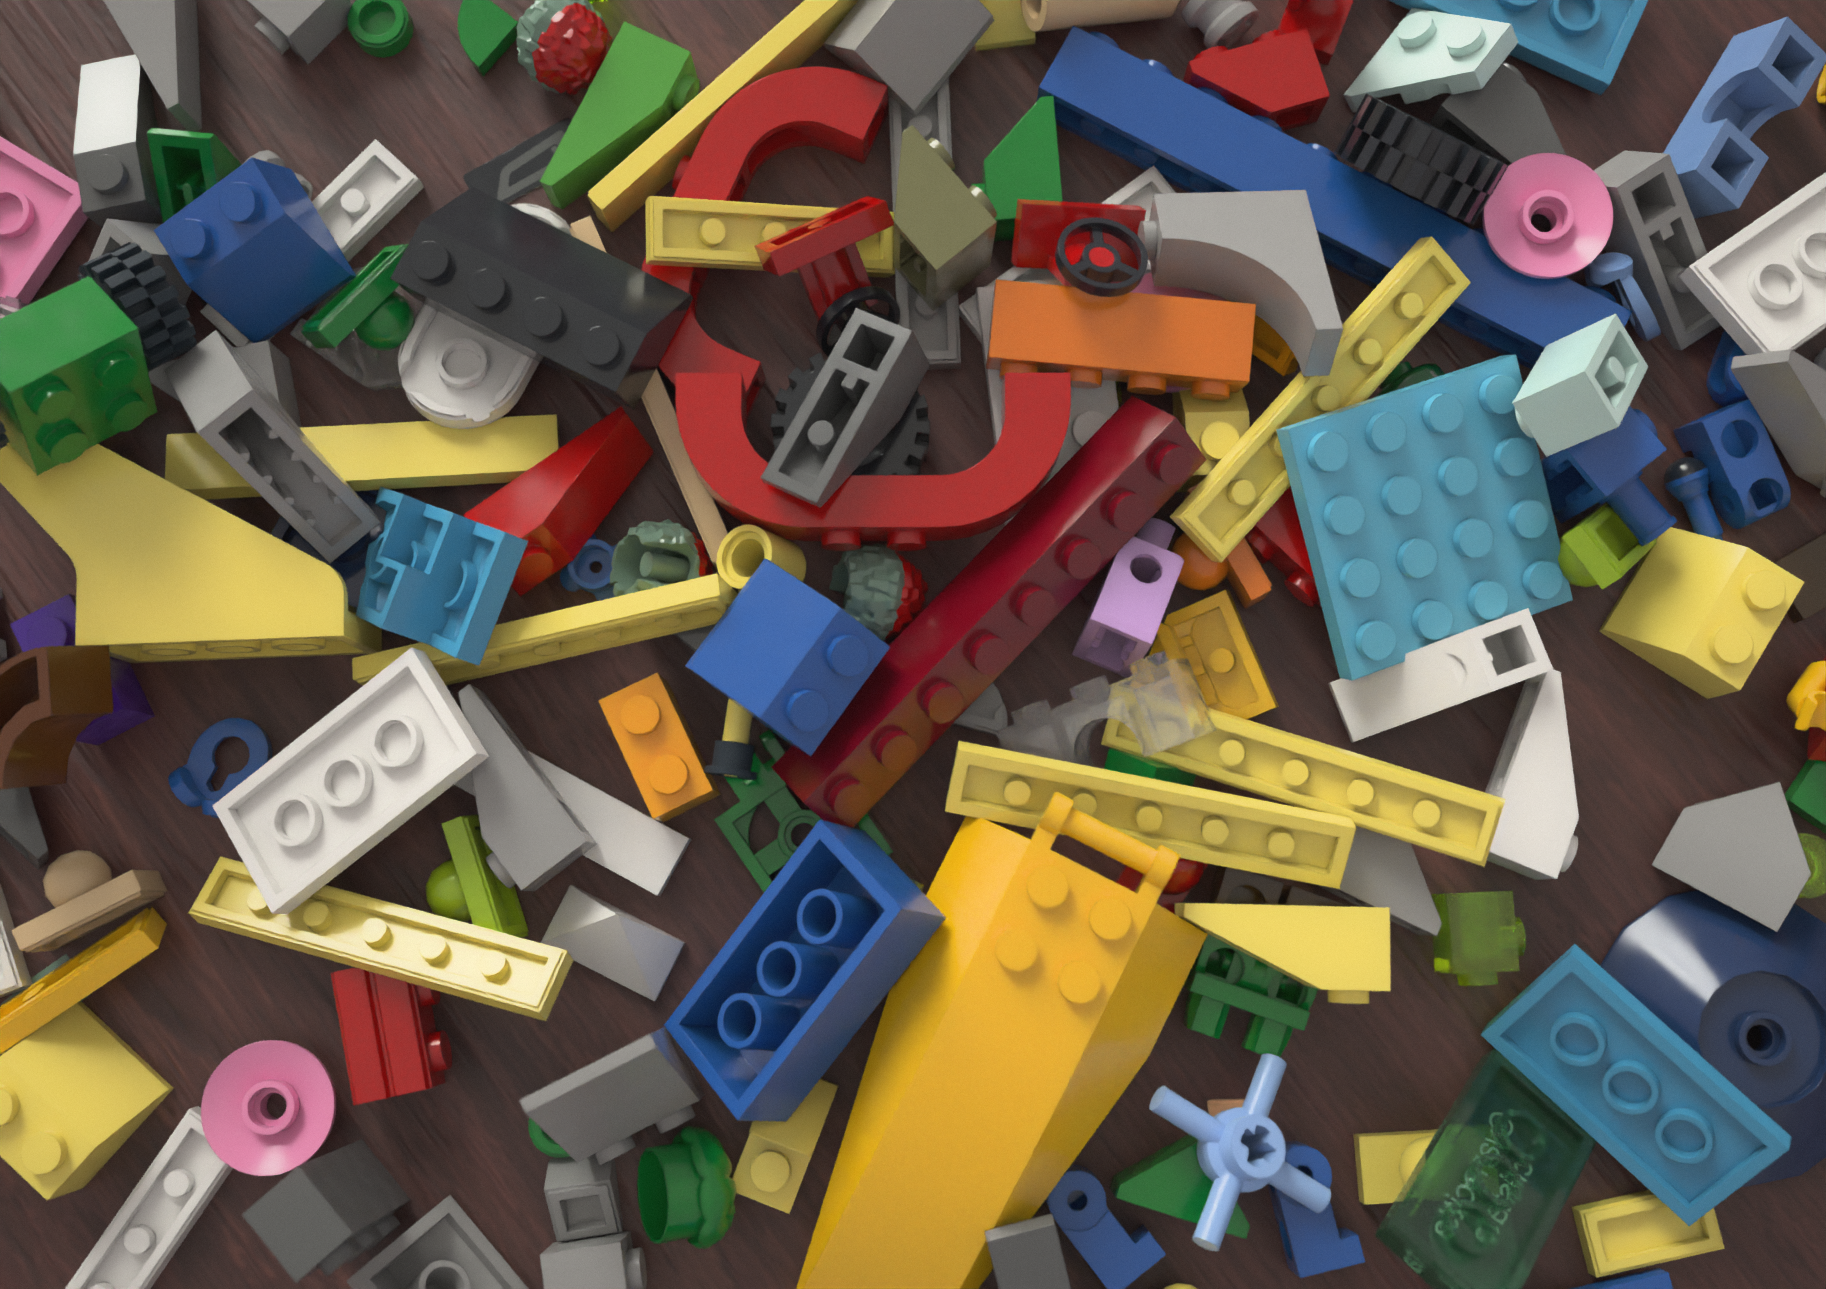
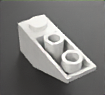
M1527 608L1406 653L1405 662L1353 681L1340 678L1328 683L1350 741L1353 743L1553 670V667L1531 613Z

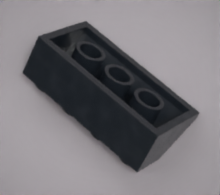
M471 187L420 222L390 278L417 301L635 410L693 300L691 294L474 187Z

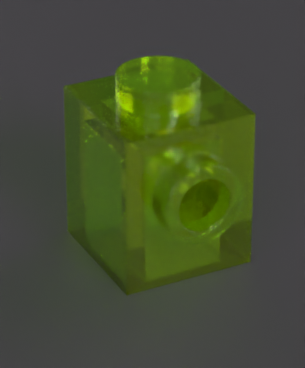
M1513 891L1431 894L1442 922L1438 935L1432 936L1435 972L1457 974L1458 986H1482L1498 984L1497 972L1520 971L1518 956H1523L1525 952L1526 936L1522 920L1519 917H1515Z

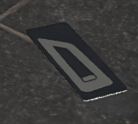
M565 118L466 173L463 179L468 188L474 187L506 204L541 185L540 180L572 120Z

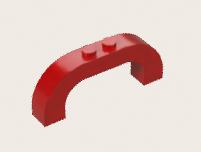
M818 66L788 69L753 82L740 90L718 110L702 134L692 157L689 155L682 157L673 178L672 188L675 190L673 197L742 202L758 169L772 156L793 147H821L865 164L889 112L888 85L851 71ZM645 256L641 268L642 271L691 294L693 297L687 312L657 366L664 380L675 393L676 373H742L747 391V422L766 378L760 361L717 343L697 323L696 308L698 296L711 268L646 264Z
M676 373V416L684 447L698 478L716 502L744 524L758 526L785 539L821 541V547L831 551L857 550L861 548V541H887L888 549L916 551L925 549L926 541L957 540L972 537L1002 525L1014 517L1039 492L1049 479L1056 465L1067 433L1071 408V373H1005L1001 390V436L992 451L973 467L949 475H850L821 508L768 485L761 479L769 463L758 455L747 438V391L742 373Z

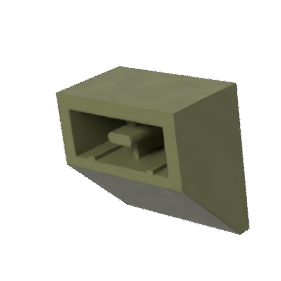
M911 125L902 132L894 215V267L931 310L934 311L990 266L997 221L994 218L997 216L993 204L981 189L975 185L968 189L953 172L955 169L954 162L944 146L932 137L926 141L918 130Z

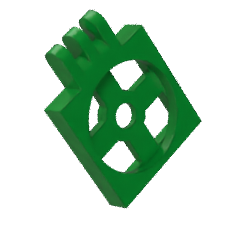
M770 729L759 735L764 749L773 757L762 763L754 752L751 771L757 773L756 780L724 777L740 799V802L714 819L763 892L773 882L769 876L786 865L798 849L792 841L793 829L801 823H807L814 827L819 820H822L815 812L800 808L786 788L787 784L771 768L783 756L785 751ZM765 801L780 823L778 838L754 854L750 848V826L758 806ZM866 813L858 822L860 830L866 831L889 856L893 853L892 849Z

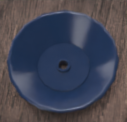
M1693 890L1667 896L1623 927L1600 967L1791 1136L1789 1150L1741 1187L1801 1176L1826 1158V923L1794 903L1778 932L1711 896L1699 890ZM1755 1025L1761 1032V1042L1756 1048L1752 1049L1747 1042V1033Z

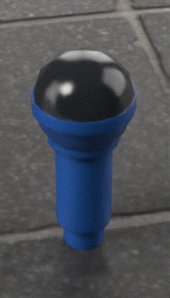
M1684 457L1672 462L1664 473L1665 489L1677 498L1678 502L1682 501L1696 534L1724 541L1722 538L1724 531L1707 493L1710 490L1708 487L1710 481L1708 468L1701 460L1696 458Z

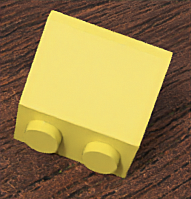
M1670 527L1656 538L1657 543L1644 555L1599 629V632L1707 699L1740 691L1805 582L1748 547Z
M78 1002L0 1056V1156L47 1201L83 1189L174 1088L83 1002Z

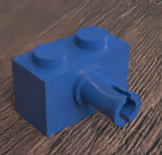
M1629 405L1619 427L1544 457L1541 460L1552 512L1561 524L1597 502L1600 505L1607 502L1643 547L1677 522V519L1668 513L1639 478L1643 474L1642 469L1667 450L1657 438V429L1646 414Z

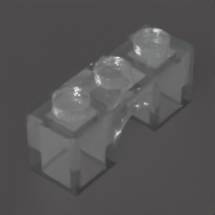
M1161 651L1129 664L1132 676L1109 685L1104 675L1070 688L1069 691L1073 700L1050 709L1049 703L1045 699L1020 708L1011 713L1015 724L998 730L996 733L1004 750L1094 767L1089 751L1090 738L1095 728L1107 718L1116 719L1131 729L1144 758L1217 731L1188 658H1175L1169 661L1166 652Z

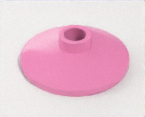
M1538 153L1523 157L1508 166L1482 211V223L1488 244L1496 256L1509 268L1533 278L1555 279L1574 274L1583 269L1603 250L1612 230L1613 206L1605 184L1589 166L1567 155ZM1535 214L1546 216L1551 224L1550 231H1538L1531 223V216Z
M283 1040L254 1042L237 1049L227 1056L209 1078L201 1103L202 1127L212 1150L230 1167L255 1176L282 1174L297 1168L311 1159L326 1142L336 1115V1092L332 1078L324 1064L306 1048ZM274 1093L280 1094L286 1101L285 1113L280 1118L273 1117L267 1110V1101Z

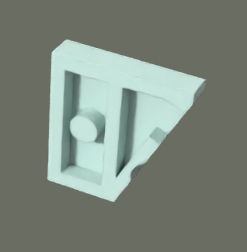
M1412 8L1343 95L1351 111L1356 112L1366 93L1375 98L1400 93L1405 104L1428 100L1442 93L1454 95L1479 90L1485 86L1514 49L1518 40L1510 23Z

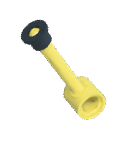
M747 524L734 528L722 540L717 553V569L719 575L731 587L738 589L739 594L763 559L770 560L801 582L804 581L806 574V560L802 550L795 543L758 526ZM729 698L722 740L715 741L712 766H705L704 773L737 779L756 780L757 773L751 771L755 746L748 744L752 715Z

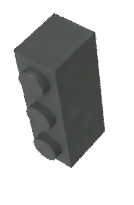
M361 1139L299 1165L244 1212L242 1216L295 1283L318 1269L328 1278L345 1263L350 1264L366 1250L370 1251L401 1225L394 1214L411 1199Z

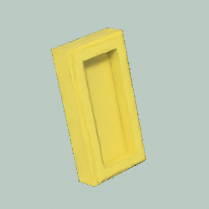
M1650 1190L1571 1207L1588 1273L1596 1278L1725 1249L1714 1208L1688 1226Z

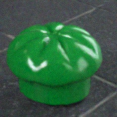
M686 1126L676 1134L672 1143L648 1147L641 1154L637 1172L638 1207L644 1230L652 1243L661 1244L687 1238V1241L695 1248L707 1249L718 1243L732 1225L735 1214L736 1186L729 1177L732 1171L731 1161L718 1138L702 1127Z

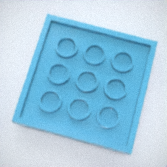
M1516 354L1499 356L1276 429L1340 678L1353 681L1405 662L1406 653L1528 608L1531 615L1573 600L1569 581L1563 576L1558 562L1561 546L1535 438L1528 437L1522 431L1515 415L1513 401L1523 386Z

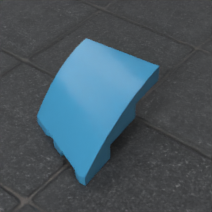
M380 487L376 498V505L386 510L383 533L374 542L368 544L365 562L366 574L360 590L356 616L381 629L428 644L457 659L479 666L528 541L404 494Z

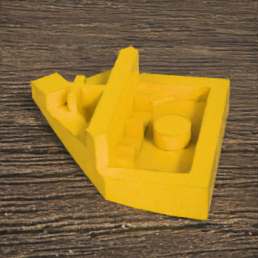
M1229 590L1221 591L1168 614L1165 622L1160 623L1156 639L1140 679H1137L1135 683L1136 686L1247 720L1279 707Z

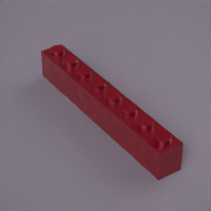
M1131 396L889 645L890 648L813 754L810 756L793 745L771 768L812 811L824 821L853 828L1201 467L1206 458L1175 416Z

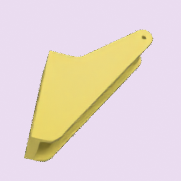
M9 443L0 449V483L69 555L75 566L77 577L75 646L109 645L110 657L129 663L373 654L382 651V629L356 616V613L348 611L346 584L341 575L328 564L99 444L85 450L77 459L68 463L58 464L38 476Z

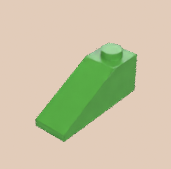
M624 21L540 180L552 205L564 209L593 188L698 95L700 80L697 78L690 51Z

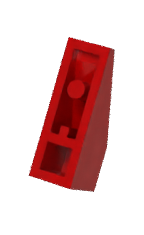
M620 406L470 509L463 516L528 541L511 587L521 597L575 559L654 451L622 406Z

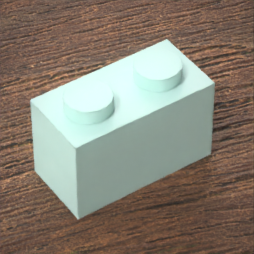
M1613 314L1546 345L1513 401L1516 419L1520 428L1528 437L1535 438L1546 457L1619 427L1648 369L1647 363L1617 314Z

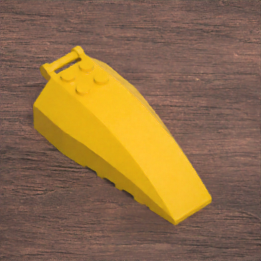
M1057 791L1053 794L1031 839L981 817L965 816L926 894V897L946 918L889 990L796 1289H978L994 1269L985 1231L1029 1220L1034 1216L1149 1057L1208 935L1156 904L1176 867L1180 856L1179 853L1161 844L1156 850L1073 808L1074 800ZM1062 832L1144 874L1136 891L1133 892L1050 850L1058 833Z

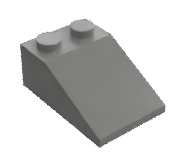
M664 1027L519 1101L525 1113L577 1163L595 1154L601 1165L636 1147L631 1136L632 1134L654 1123L659 1133L662 1134L695 1117L696 1114L691 1104L699 1101L705 1094L684 1050L667 1028Z

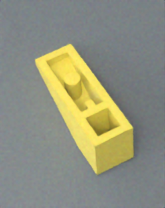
M1175 903V915L1307 987L1328 990V1002L1369 1004V991H1391L1390 908Z

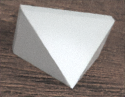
M570 885L540 943L567 950L574 961L655 1002L686 942Z

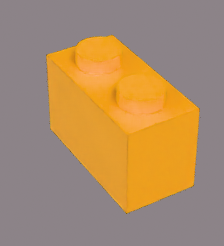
M658 672L598 700L654 820L665 822L721 795L712 774L704 773L705 766H707L668 681Z

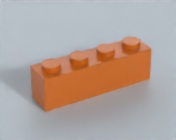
M996 279L992 299L986 369L1000 370L999 378L1004 380L1005 373H1071V387L1100 388L1102 387V380L1128 382L1127 390L1138 394L1166 393V386L1192 388L1191 397L1210 401L1230 399V392L1238 393L1250 381L1256 304L1134 292L1117 297H1099L1071 286Z

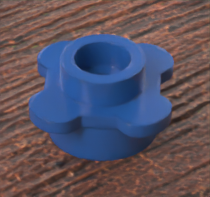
M592 534L575 559L561 571L560 581L563 587L570 592H576L581 589L592 593L598 601L614 598V586L610 584V573L612 571L611 563L616 545L611 546L597 539ZM595 562L602 564V570L599 573L591 571V565Z

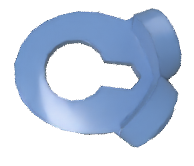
M1616 252L1598 255L1590 264L1584 267L1588 286L1600 288L1609 283L1612 284L1620 305L1633 311L1628 320L1645 342L1661 335L1656 317L1633 278V260L1630 256Z

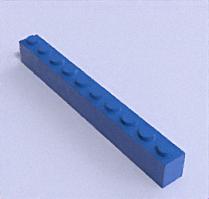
M1073 25L1038 88L1037 101L1040 97L1044 96L1054 97L1056 125L1146 171L1155 166L1167 182L1188 193L1306 190L1325 263L1374 289L1420 238L1432 236L1471 282L1437 321L1502 355L1516 354L1518 363L1531 370L1546 345L1613 314H1617L1625 327L1633 312L1617 304L1612 294L1599 287L1582 286L1566 277L1539 279L1516 272L1504 264L1493 252L1485 237L1484 229H1471L1449 218L1448 214L1441 209L1435 208L1422 200L1416 201L1394 190L1391 184L1376 178L1366 171L1359 172L1338 161L1336 155L1322 145L1315 143L1305 144L1283 133L1281 127L1267 117L1261 115L1250 116L1228 105L1227 100L1221 94L1210 88H1195L1174 77L1170 69L1158 61L1151 59L1142 61L1121 50L1113 39L1103 33L1096 31L1088 33Z

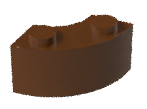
M109 645L44 646L20 653L0 665V790L63 784L67 782L68 758L78 735L94 719L114 712Z

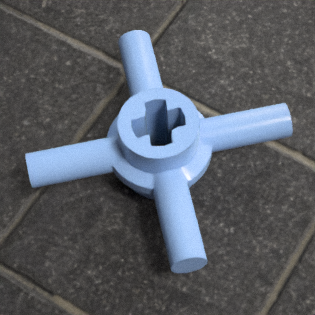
M1269 1053L1261 1055L1242 1108L1224 1110L1213 1117L1165 1086L1160 1087L1151 1099L1149 1106L1151 1111L1198 1139V1162L1206 1176L1214 1181L1192 1238L1197 1245L1207 1250L1219 1251L1240 1193L1259 1190L1269 1183L1315 1213H1321L1330 1201V1189L1284 1161L1286 1148L1283 1135L1278 1126L1268 1118L1287 1063L1276 1055Z

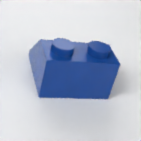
M250 158L154 230L186 285L252 343L267 341L356 277V274L293 170L256 158Z
M764 559L685 666L782 739L811 756L890 646L841 607L770 560Z

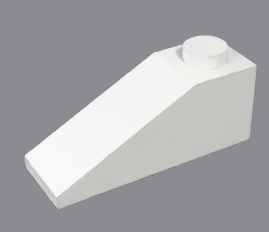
M1554 669L1526 679L1485 790L1487 794L1505 799L1487 861L1534 880L1557 879L1559 872H1565L1570 867L1579 843L1578 837L1573 835L1579 819L1562 678L1561 672Z

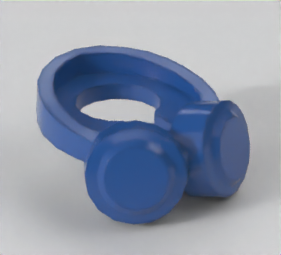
M227 718L219 721L199 736L191 750L187 764L179 766L170 773L168 781L171 790L188 807L196 808L201 806L204 815L219 818L213 805L272 759L271 741L266 732L252 721L242 718ZM239 737L246 742L249 748L250 757L248 763L241 771L229 774L221 789L214 791L211 780L218 769L215 762L217 747L227 738Z

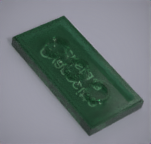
M1493 1048L1479 1060L1376 1231L1375 1236L1433 1289H1522L1597 1141L1500 1052Z

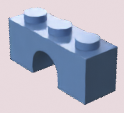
M1789 17L1733 36L1663 152L1670 154L1694 219L1739 209L1769 158L1750 138L1773 116L1799 107L1826 63V53Z

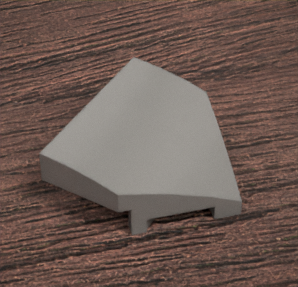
M1780 781L1685 807L1652 863V866L1778 932L1811 875L1807 858Z

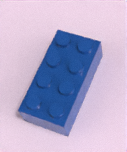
M819 820L664 1026L738 1121L787 1122L946 917L866 831Z

